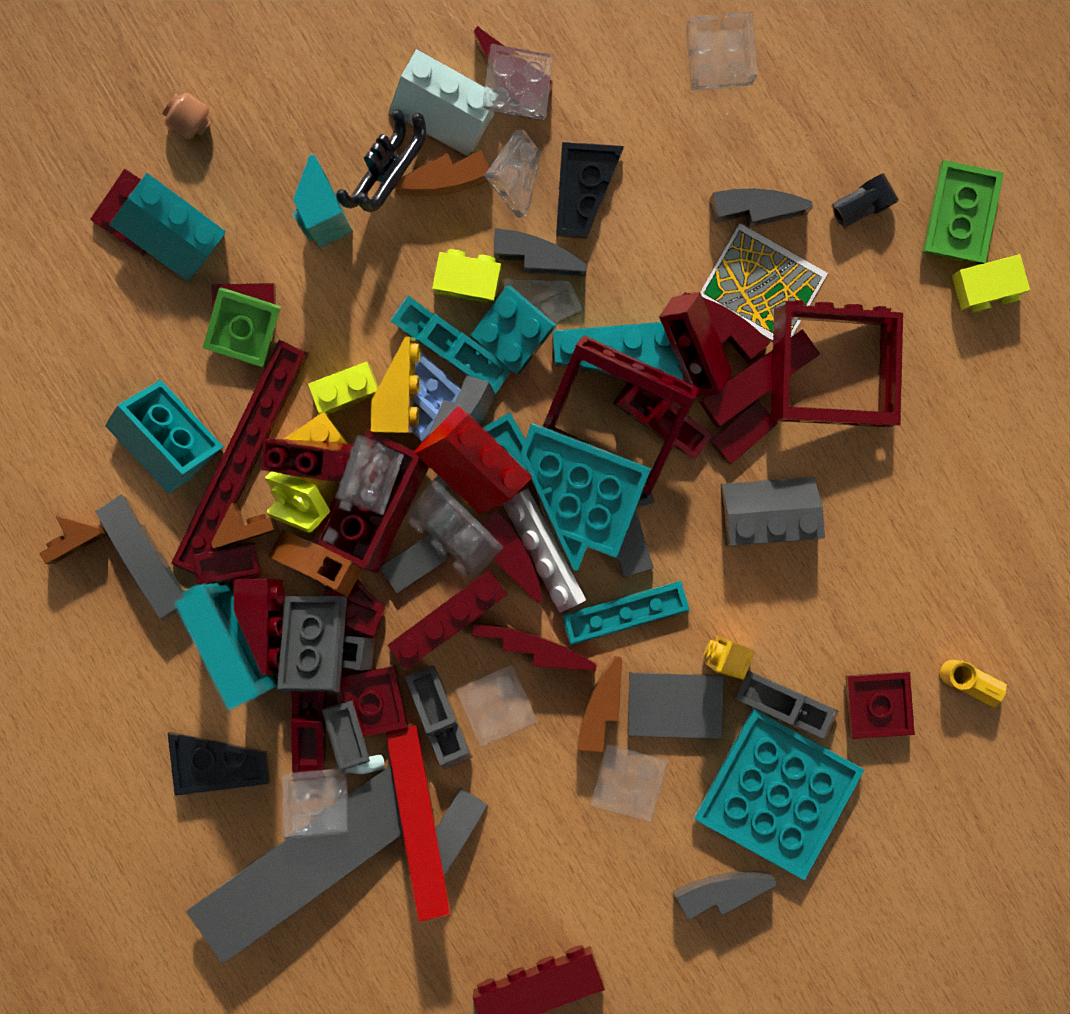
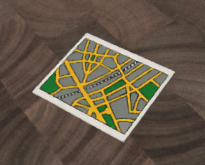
M740 223L700 293L702 297L723 305L740 315L762 335L773 340L774 308L785 305V301L803 300L805 306H810L828 273ZM792 319L791 337L801 320Z

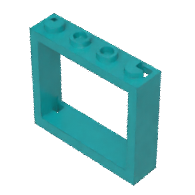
M210 583L199 586L198 584L181 592L183 598L174 604L228 711L277 686L278 680L275 674H261L233 611L234 593L230 585L220 586L219 583Z

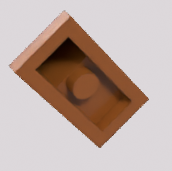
M232 503L211 542L213 549H220L278 531L276 521L273 518L266 519L265 514L246 519L248 525H244L238 504Z
M55 516L67 538L59 536L46 544L48 549L39 554L45 564H56L108 534L103 527L66 516Z

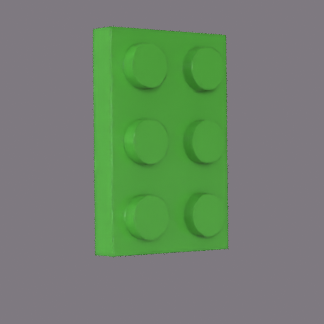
M946 160L940 162L922 253L977 265L986 263L1004 172Z

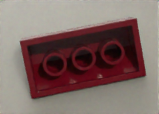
M367 430L360 446L367 447L365 477L352 485L340 484L329 506L330 512L323 519L312 543L330 550L365 570L378 573L429 468L414 451Z

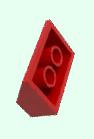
M459 406L414 451L422 461L479 514H483L510 501L532 478L497 441Z

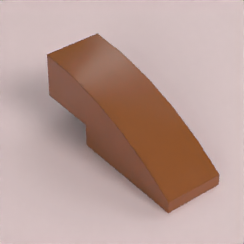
M481 150L454 164L447 153L402 176L394 189L397 195L406 196L452 194L493 180V172Z
M614 656L592 689L580 724L577 743L578 751L603 752L605 721H618L622 672L621 656Z

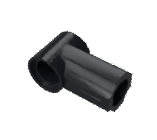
M884 173L870 179L861 185L859 190L836 201L831 206L836 220L844 229L872 213L874 215L880 213L899 201Z

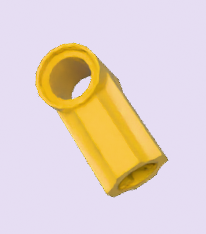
M954 659L946 661L941 666L940 678L945 685L953 687L992 708H996L1003 701L1007 684L976 669L972 664ZM961 667L963 677L959 682H956L954 680V671Z

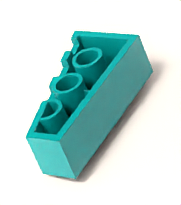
M661 322L553 331L555 367L567 368L576 344L585 335L683 380V373ZM583 361L579 370L615 376Z

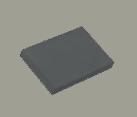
M285 596L277 684L278 691L340 692L347 605L346 597Z
M629 672L627 735L722 739L724 676Z

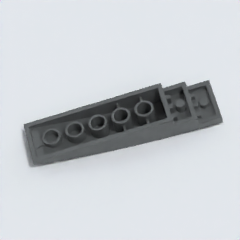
M392 765L387 766L384 770L254 860L242 871L186 911L222 964L403 834Z

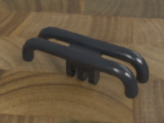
M394 110L392 112L393 134L390 139L386 135L380 134L376 139L377 143H374L370 148V152L366 153L364 161L369 170L350 196L344 189L337 191L336 198L343 207L352 209L359 205L362 210L371 213L377 211L384 204L425 141L426 123L421 113L418 112L412 115L411 119L414 126L413 138L401 156H397L396 151L405 138L406 121L402 111ZM376 181L382 182L373 197L369 199L367 194Z

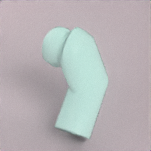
M380 754L370 756V762L342 771L366 774L384 770L385 763L383 756Z

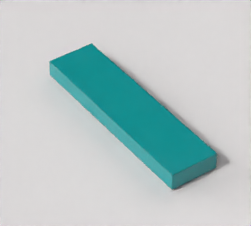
M677 581L563 614L562 618L569 643L574 645L690 611L682 581Z

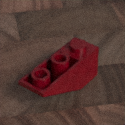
M264 438L261 470L352 485L365 477L367 447L339 442Z
M234 579L233 611L261 674H278L283 628L282 603L285 600L283 580Z

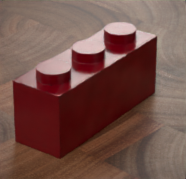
M698 292L672 297L659 318L687 383L700 388L697 396L720 393L733 372L702 295Z

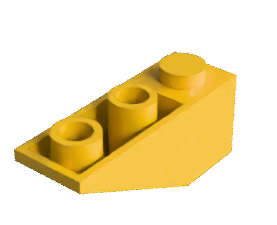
M415 337L404 338L371 400V432L410 433L414 432V426L419 425V408L415 407V394H419L420 377L415 375V363L420 362L421 350L420 344H416Z
M716 635L714 641H708L703 657L707 659L705 664L715 671L744 680L755 651Z

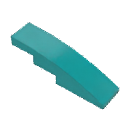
M410 296L404 298L389 320L409 336L415 337L416 341L466 376L489 381L495 394L511 373V370L493 354L464 333L459 332L438 315L430 312Z

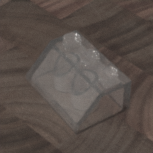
M436 480L429 485L407 511V515L410 517L407 522L420 535L423 532L433 539L430 545L441 556L447 553L455 561L452 565L453 568L464 578L469 575L474 579L504 548Z

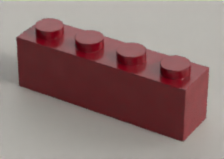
M489 569L387 646L406 671L505 598L508 593Z
M583 945L575 946L567 950L565 956L554 959L553 956L539 960L536 963V967L525 970L524 967L517 968L506 974L507 977L495 981L494 978L479 983L477 989H474L473 1001L478 1014H542L605 990L604 981L591 946L586 948Z

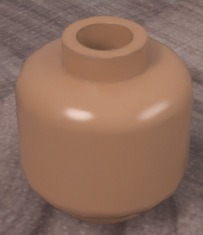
M187 92L182 93L180 96L175 93L162 113L166 116L165 125L187 140L192 139L196 134L202 137L211 123L207 119L209 107Z

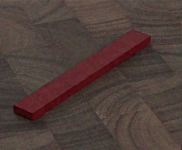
M279 339L171 564L196 575L192 554L214 550L211 542L230 505L237 503L262 452L263 439L269 437L308 356L307 352Z

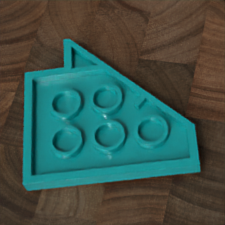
M532 423L520 454L529 474L532 476V481L573 570H579L587 547L617 558L651 468Z

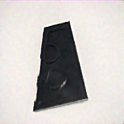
M562 142L556 237L587 239L624 146Z
M175 732L167 733L175 796L270 783L267 751Z

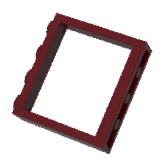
M803 300L785 301V305L774 308L771 421L869 427L901 425L903 313L891 312V308H886V306L873 307V310H863V305L846 304L844 308H834V303L816 302L815 306H805ZM792 319L881 326L878 411L789 406Z
M583 335L574 348L542 427L592 445L556 428L583 361L680 405V409L642 492L650 495L700 388Z

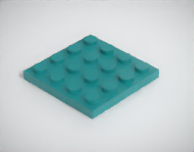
M752 708L693 818L805 880L860 780L864 769Z

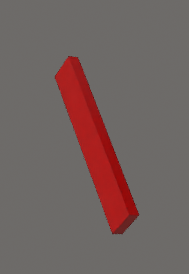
M415 725L386 732L418 921L422 922L452 915L418 727Z

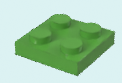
M220 287L203 349L263 367L267 359L281 306Z

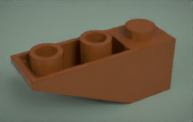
M284 529L268 555L269 558L345 597L349 596L362 572V569L353 562Z

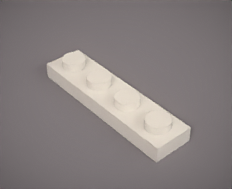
M529 489L516 494L510 501L503 503L508 517L515 526L559 613L585 601L586 598Z

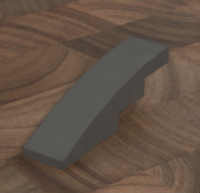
M121 494L95 512L138 586L159 618L164 620L178 611L174 603L183 598L181 595L183 591L164 555L157 550L146 527L139 522L129 501Z

